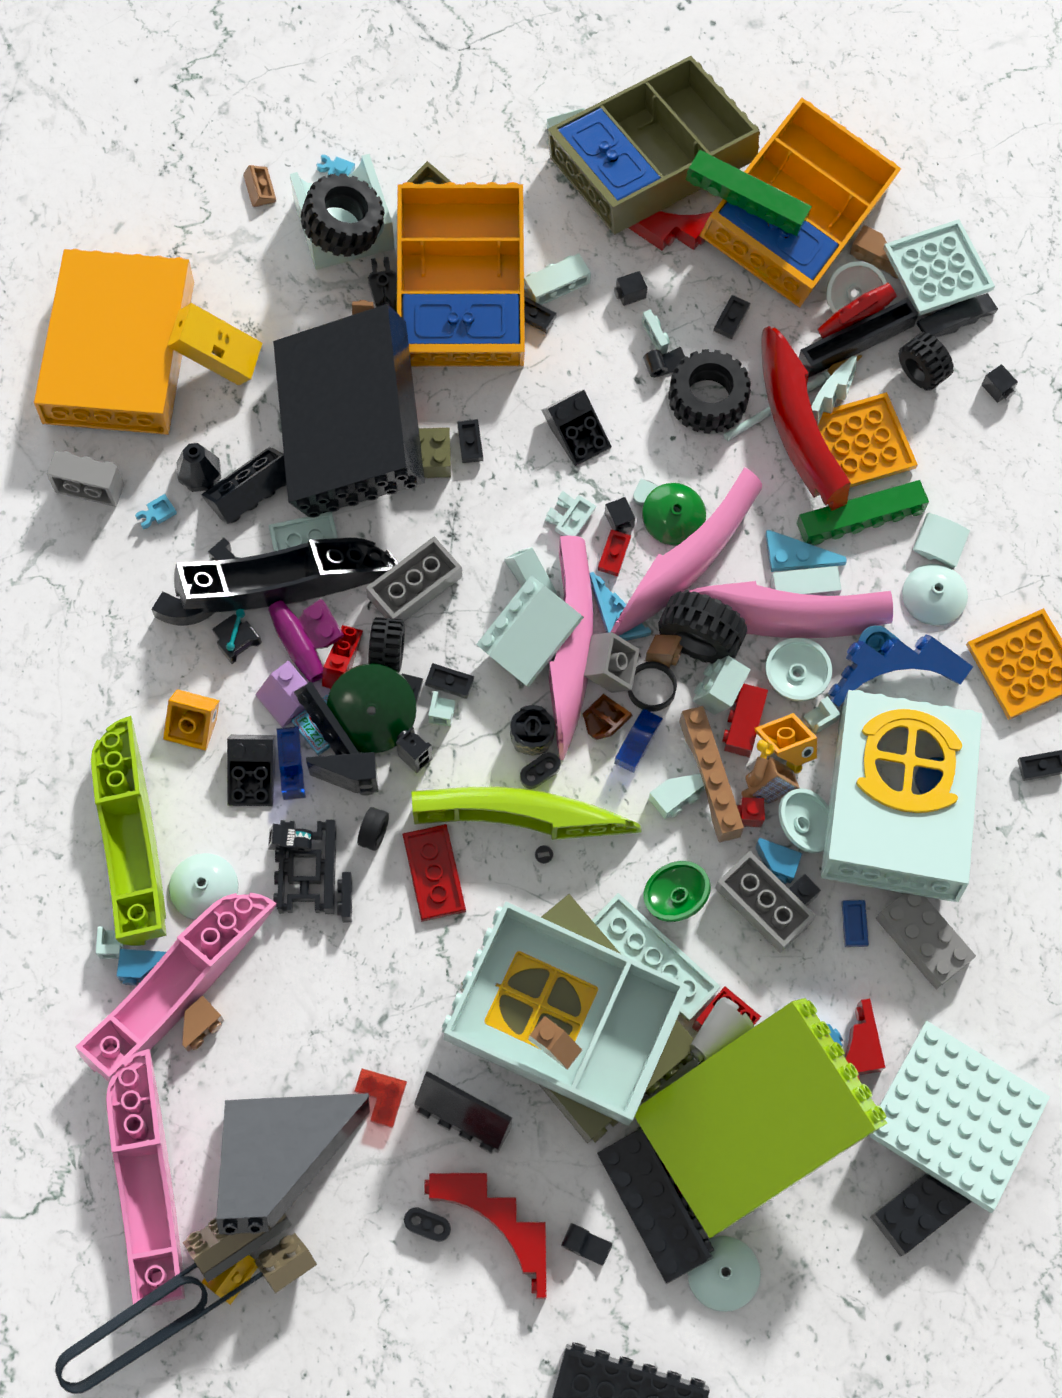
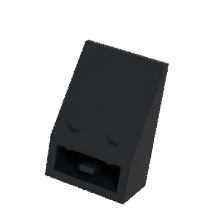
M585 390L576 391L542 409L550 429L574 466L612 447Z
M231 734L227 738V806H273L276 735Z

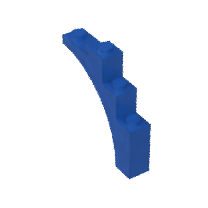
M930 635L920 637L915 644V650H912L899 639L892 637L882 645L881 653H878L865 642L858 640L847 651L846 659L852 662L851 666L848 665L843 670L841 680L830 688L828 694L832 703L839 707L844 702L848 690H856L865 682L881 674L906 669L932 671L961 685L973 666Z

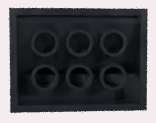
M426 1071L414 1103L415 1108L418 1109L417 1113L427 1119L431 1116L439 1120L437 1124L450 1131L453 1128L459 1131L458 1136L468 1142H471L473 1139L481 1143L479 1147L492 1154L493 1151L498 1153L512 1128V1117Z

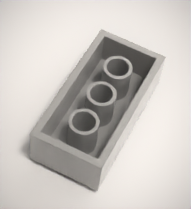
M434 536L366 587L367 598L385 618L403 619L404 622L462 578V567Z
M751 851L737 862L717 882L715 887L779 953L793 942L816 917Z
M903 893L875 918L936 990L976 957L973 951L924 896Z

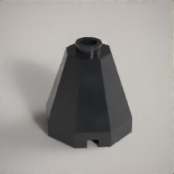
M190 443L182 450L176 462L177 477L179 483L187 486L191 492L207 491L214 486L213 484L216 481L218 482L222 478L220 459L199 443Z

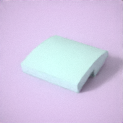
M927 513L913 551L928 560L935 558L951 569L955 568L970 530L944 517Z

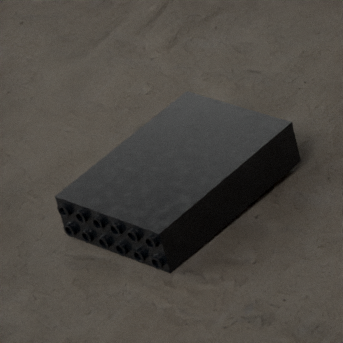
M388 304L273 341L288 503L306 516L314 518L322 513L336 512L346 506H356L366 500H376L383 495H393L400 490L414 489L418 485L425 483L406 321Z

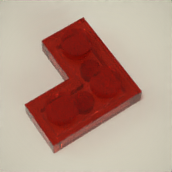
M361 1068L355 1093H369V1097L377 1099L370 1122L394 1128L407 1081Z

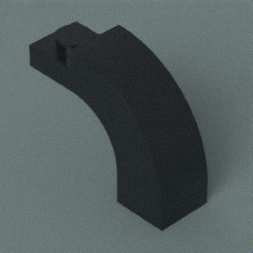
M163 591L151 609L155 618L178 626L197 624L215 613H203L202 608L183 609L179 598Z

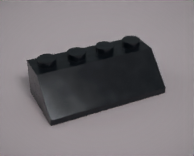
M268 447L202 493L201 496L222 521L227 524L238 521L243 513L255 509L260 501L272 497L280 487L287 486L284 454L272 447Z

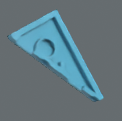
M766 530L765 535L771 572L842 566L847 563L845 556L771 530Z
M591 572L589 573L591 586L606 633H609L625 608L626 603L615 592L612 593L599 576ZM641 623L619 635V637L625 641L650 636L651 630Z

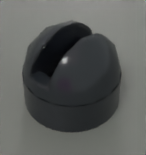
M542 845L536 849L535 858L539 863L546 864L552 860L553 851L549 846ZM549 852L550 856L538 857V853Z

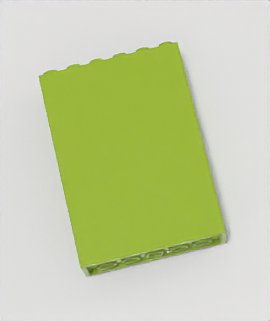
M806 998L788 1003L641 1104L634 1117L709 1238L726 1230L888 1124L885 1120V1112L879 1105H875L871 1099L872 1093L865 1084L862 1085L857 1077L858 1071L852 1063L848 1064L843 1056L845 1054L843 1048L838 1042L833 1041L829 1035L831 1031L824 1021H820L816 1015V1007L810 1000L807 1001Z

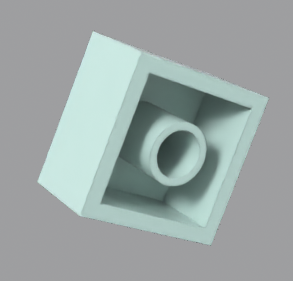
M729 655L721 660L718 659L713 664L710 663L703 673L705 678L694 690L696 695L693 702L704 706V709L714 715L731 708L751 669Z

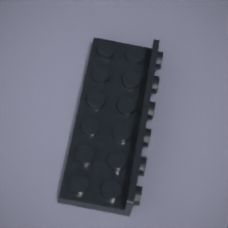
M638 1127L635 1132L597 1153L666 1284L714 1258L711 1252L715 1250L708 1237L703 1239L699 1231L702 1229L696 1215L691 1217L687 1209L690 1207L683 1194L680 1195L678 1193L675 1181L665 1169L662 1160L641 1127Z
M572 1342V1345L566 1344L552 1398H708L710 1390L709 1386L705 1385L706 1382L701 1379L692 1377L691 1381L681 1378L682 1375L680 1373L668 1370L666 1374L657 1371L658 1367L644 1363L643 1366L633 1364L634 1360L620 1356L619 1359L609 1357L610 1353L604 1350L596 1349L595 1352L586 1350L585 1345Z

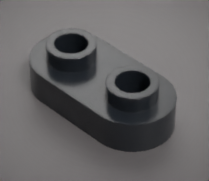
M552 752L542 754L521 770V784L528 789L537 788L559 772L560 758ZM551 763L553 767L548 769L545 767V764ZM533 775L535 780L529 781L527 777Z
M418 1207L409 1209L404 1216V1224L412 1233L435 1242H442L450 1235V1223L442 1216ZM418 1216L421 1218L419 1225L412 1223L413 1217ZM437 1225H441L443 1227V1232L441 1234H436L434 1232V1228Z

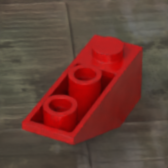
M344 625L341 626V631L345 637L333 644L323 667L322 687L331 689L335 681L344 672L352 668L363 630Z

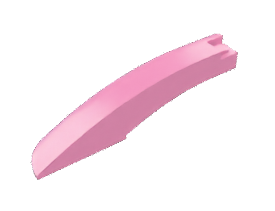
M744 467L723 502L697 531L663 556L658 554L610 632L619 636L643 623L665 608L672 595L687 590L707 570L730 541L762 490L760 479L752 471Z
M560 536L559 560L564 601L584 618L559 648L555 660L549 663L548 678L560 760L565 758L581 714L588 684V678L584 676L591 636L593 635V601L585 540L578 536Z
M756 581L713 585L689 590V592L694 591L702 595H709L711 598L718 599L723 604L732 607V610L737 611L740 617L745 620L747 634L782 638L841 637L860 635L870 626H883L884 624H891L893 621L891 591L848 596H819L775 590L756 584Z
M235 893L214 902L177 937V940L136 988L75 1046L84 1062L94 1072L97 1071L110 1082L112 1076L115 1075L126 1059L140 1051L151 1050L184 1016L185 1011L212 986L276 907V903L256 893H250L249 895H237Z
M150 1049L140 1051L122 1063V1066L109 1082L106 1096L111 1151L113 1153L120 1196L133 1304L183 1271L168 1152ZM184 1285L178 1287L152 1306L185 1299Z

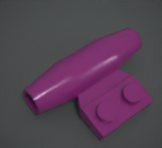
M322 599L304 609L299 619L284 601L273 603L268 608L276 633L290 658L309 682L319 681L323 676V666L317 649L328 648L345 637L332 613Z

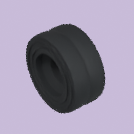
M374 807L368 809L358 834L357 844L373 851L379 848L387 830L389 813Z

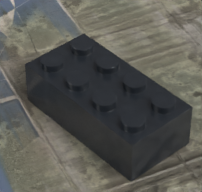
M925 1173L870 1217L901 1257L972 1201L928 1173Z

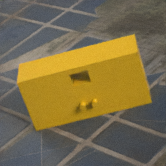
M190 303L179 310L167 347L239 386L252 379L262 342L195 304Z

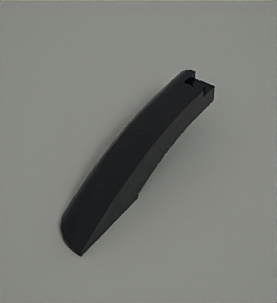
M367 539L309 540L308 543L255 556L218 561L176 563L174 587L176 597L180 596L183 609L202 608L203 613L270 607L277 601H284L285 604L300 602L372 583L398 564V561L388 550L383 551L376 547L375 542Z

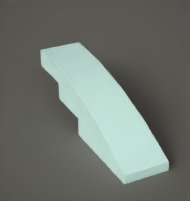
M852 356L830 376L817 394L811 406L817 425L823 412L832 413L837 399L846 400L856 373L857 356Z

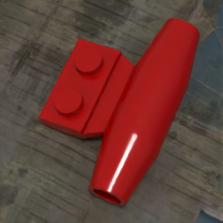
M889 283L870 290L835 312L817 331L822 339L883 310L897 297V294Z

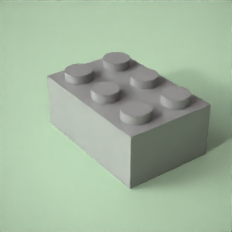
M55 451L46 473L56 493L117 507L124 487L119 469L114 463L95 461V459L89 456H75L68 451Z

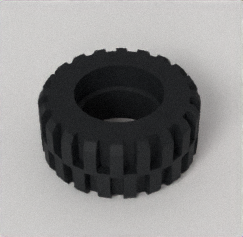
M335 173L328 175L327 178L326 176L319 178L308 190L301 210V225L305 229L306 236L312 239V243L316 247L320 246L322 251L326 253L328 251L332 252L335 256L340 254L344 255V257H350L352 254L356 256L370 249L377 239L385 214L382 200L379 196H376L377 192L373 187H368L369 184L367 182L358 180L356 176L348 177L347 174L342 173L339 176H336ZM341 208L347 210L355 216L358 222H342L334 218L327 209Z
M709 349L702 350V353L695 351L690 353V358L685 356L680 364H677L674 368L668 393L669 405L671 410L674 411L676 419H682V424L685 427L691 426L693 427L692 430L696 432L704 430L705 434H711V431L720 433L723 432L725 427L730 429L734 426V423H738L742 419L750 397L751 381L747 377L748 372L746 368H741L742 363L738 359L733 360L732 355L729 353L724 355L720 353V350L709 352ZM703 380L715 381L727 390L729 396L723 401L708 403L694 396L690 387Z
M680 591L672 595L658 622L660 635H678L681 637L680 645L683 646L681 653L687 654L693 659H699L701 662H709L711 664L728 655L735 659L747 634L745 620L740 617L737 611L732 610V607L723 604L718 599H713L709 595H702L694 591Z

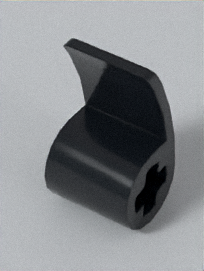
M678 347L665 354H662L660 350H652L646 353L643 359L650 376L655 378L674 372V368L677 364H680L685 355L682 348Z
M570 1223L561 1244L563 1248L599 1265L605 1264L613 1245L612 1242L593 1235L588 1230L573 1223Z

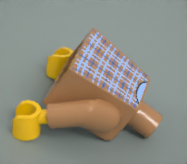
M759 740L757 750L761 752V755L757 757L754 769L746 775L745 779L748 788L742 791L741 794L743 798H764V803L770 804L782 798L791 790L799 788L795 773L801 772L803 767L788 761L785 766L772 757L767 759V756L773 754L774 746L768 741Z

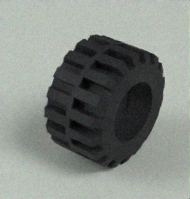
M919 333L899 349V362L905 374L914 384L924 390H933L951 376L954 371V365L948 350L936 337L929 333Z
M375 617L370 632L368 664H381L396 670L398 673L400 672L405 641V624L403 619Z

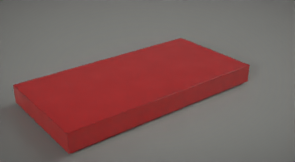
M447 824L402 833L421 922L466 912Z

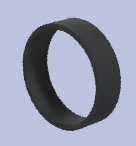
M651 661L638 665L635 675L641 670L649 668L663 671L669 676L673 684L671 697L661 704L648 705L639 701L634 696L632 690L628 691V695L633 704L638 708L655 712L671 704L675 697L677 681L669 667L662 663Z

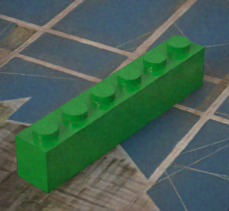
M699 150L688 168L685 180L692 185L698 186L708 191L711 195L718 196L729 204L736 205L747 213L765 220V222L783 229L786 233L795 236L799 234L812 208L811 205L702 150Z
M917 480L848 500L846 505L833 511L827 506L799 514L797 526L805 543L819 545L824 540L830 538L836 540L851 532L856 534L868 527H880L885 522H898L909 515H921L925 512L929 500L921 481Z

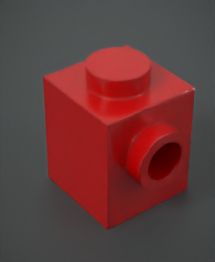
M741 798L737 808L743 826L762 827L765 820L764 798Z

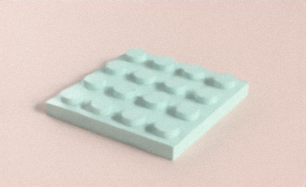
M960 219L884 245L883 249L912 305L917 310L918 316L994 290L995 285Z

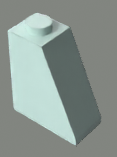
M533 547L521 549L504 559L521 586L532 575L553 593L557 594Z

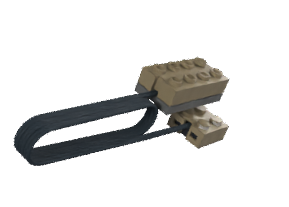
M284 1214L269 1232L227 1235L219 1234L215 1217L208 1223V1226L200 1231L191 1233L187 1240L182 1242L195 1262L194 1264L66 1349L59 1356L55 1364V1373L60 1386L66 1392L72 1394L84 1393L186 1328L261 1277H264L272 1290L277 1293L315 1267L317 1263L296 1233L287 1235L279 1241V1244L272 1249L263 1251L254 1260L260 1271L258 1274L205 1308L208 1300L205 1286L198 1278L185 1275L198 1267L206 1281L209 1282L292 1226L286 1214ZM185 1284H195L201 1288L202 1294L198 1305L84 1380L71 1383L62 1378V1371L65 1365L178 1287Z

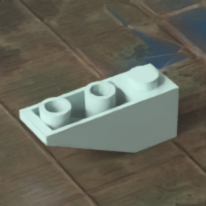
M701 774L667 779L650 792L649 801L665 820L670 816L672 818L676 817L681 813L684 805L687 803L691 805L700 798L699 794L705 790Z

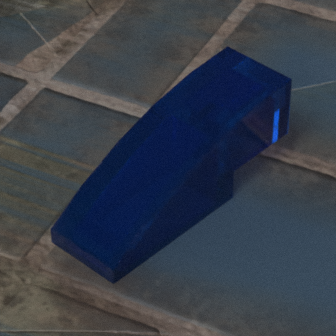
M642 709L618 751L614 764L635 773L663 718Z
M299 726L276 729L283 800L306 798Z

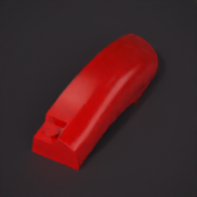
M768 326L763 329L761 335L762 367L768 402L777 431L789 458L813 498L820 495L823 503L828 505L833 511L847 504L851 482L829 450L816 423L807 392L808 371L783 334L777 328L771 329Z

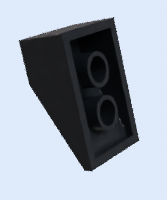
M375 752L306 757L310 776L351 792L360 793V795H372L374 792H378Z

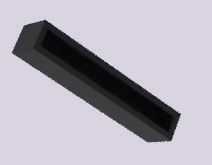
M906 298L801 349L798 358L808 371L809 378L830 368L832 364L844 361L914 327L918 312L910 300Z

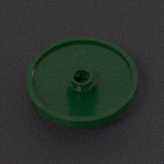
M362 664L347 670L335 681L327 699V706L357 751L362 753H381L396 747L398 735L404 730L408 731L414 725L416 718V700L411 686L396 670L381 664ZM369 707H374L375 713H368L367 709Z

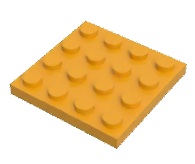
M887 392L834 407L832 413L823 412L818 428L832 455L850 480V488L917 468L918 464Z
M1044 608L967 642L968 650L1008 720L1062 696V638Z

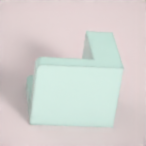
M434 691L428 715L429 723L451 727L456 704L455 700L438 697V692Z
M827 696L820 701L818 707L806 713L804 719L812 731L817 734L837 722L840 713Z
M98 927L96 955L100 959H119L120 949H124V944L116 940L115 930H105L103 927Z

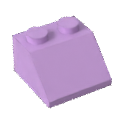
M288 660L269 675L255 695L280 726L284 728L291 723L293 718L305 711L294 691L307 684V682Z

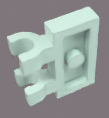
M562 491L556 504L562 508H568L567 512L563 516L555 509L550 508L546 514L545 521L557 525L555 531L562 536H577L595 511L596 505L580 495L573 499Z

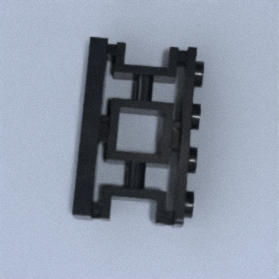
M280 820L282 827L296 829L295 821L286 822L285 820ZM335 820L317 821V832H313L312 840H322L323 831H326L325 859H322L321 850L289 852V859H286V851L275 850V863H279V869L274 872V885H278V893H274L273 901L276 903L279 914H284V912L293 913V902H315V913L325 912V914H334L337 837ZM294 858H316V876H294ZM285 875H288L289 884H300V894H287V904H284ZM321 875H324V904H321L320 894H309V884H321Z

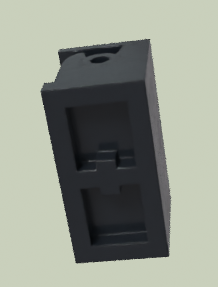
M413 726L408 731L404 730L398 735L396 741L398 756L417 774L433 759L432 745L429 742L426 743L419 735L415 734Z

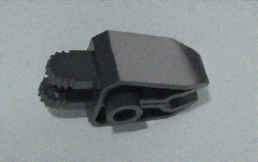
M384 257L383 260L385 271L377 272L376 258H372V272L368 276V284L374 305L378 307L386 301L395 311L397 274L390 270L389 257Z

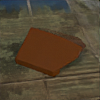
M604 693L582 713L587 732L595 740L612 736L633 716L631 712Z

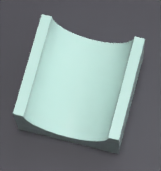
M370 154L361 156L359 166L348 177L353 175L358 177V180L367 182L369 184L368 187H373L377 192L376 196H379L382 200L385 214L377 239L371 248L363 251L362 254L356 256L352 254L350 257H344L342 254L335 256L332 252L328 251L326 253L322 251L320 246L316 247L312 243V239L306 236L305 229H303L315 270L395 249L393 223ZM298 172L290 174L294 204L301 222V210L312 183L302 180ZM341 208L327 209L334 218L342 222H358L355 216L347 210Z

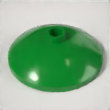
M666 483L656 487L649 493L643 504L642 519L645 528L653 538L661 543L677 546L705 523L706 509L703 500L692 488L680 483ZM673 507H678L680 512H675Z
M690 861L671 862L655 871L647 881L643 894L644 903L648 911L659 920L666 922L682 921L690 918L702 909L709 898L711 884L707 873L698 864Z

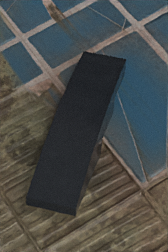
M986 293L939 310L917 321L916 324L921 332L939 337L957 332L962 326L974 324L979 318L993 315L997 312L998 308L989 294Z

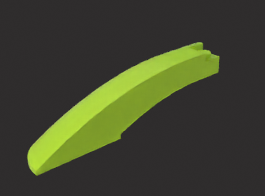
M128 716L111 724L106 728V733L100 740H96L91 753V769L95 804L97 806L108 868L116 940L124 945L140 946L146 945V940L167 936L165 927L166 911L145 776L133 719L131 716Z
M458 787L411 791L414 825L453 821H483L531 829L551 835L552 840L641 833L640 824L586 802L546 792L508 787Z

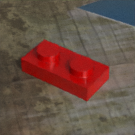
M610 530L598 565V571L619 576L631 535Z

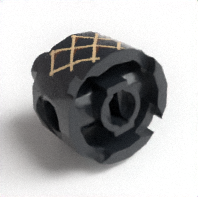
M537 705L524 706L513 715L510 724V737L515 750L531 756L546 753L553 744L555 735L553 716L545 708Z

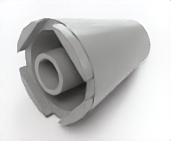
M722 997L717 1001L691 1042L690 1054L697 1062H704L754 1027L749 1016L746 1013L742 1016L737 1011L739 1006L730 999Z

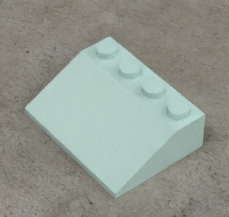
M531 575L476 645L529 687L584 617Z

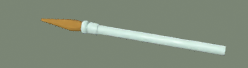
M862 355L857 356V361L862 357ZM848 359L832 364L827 371H823L822 374L807 383V392L824 385L830 376ZM770 406L724 433L725 439L729 441L772 415Z

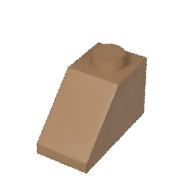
M546 1016L542 1018L529 1035L528 1040L567 1070L582 1051L563 1029Z

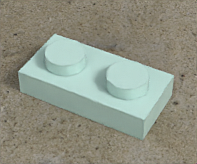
M651 309L643 312L642 324L655 349L660 350L662 354L667 353L670 340L667 333H663L661 330L659 318L653 315Z

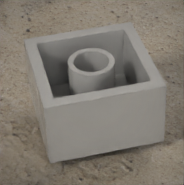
M613 632L592 635L584 676L611 693L632 690L640 649Z

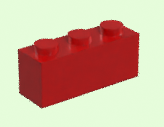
M743 683L734 701L736 703L735 710L731 709L727 722L731 723L730 730L725 729L722 743H726L724 751L750 758L757 735L755 728L759 727L768 693L767 689Z

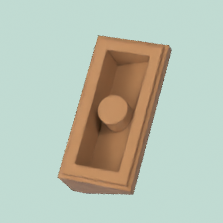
M248 165L243 176L252 207L276 202L267 167Z

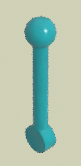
M243 609L236 610L237 619L230 642L226 645V649L229 651L235 648L234 641L241 618L245 616Z

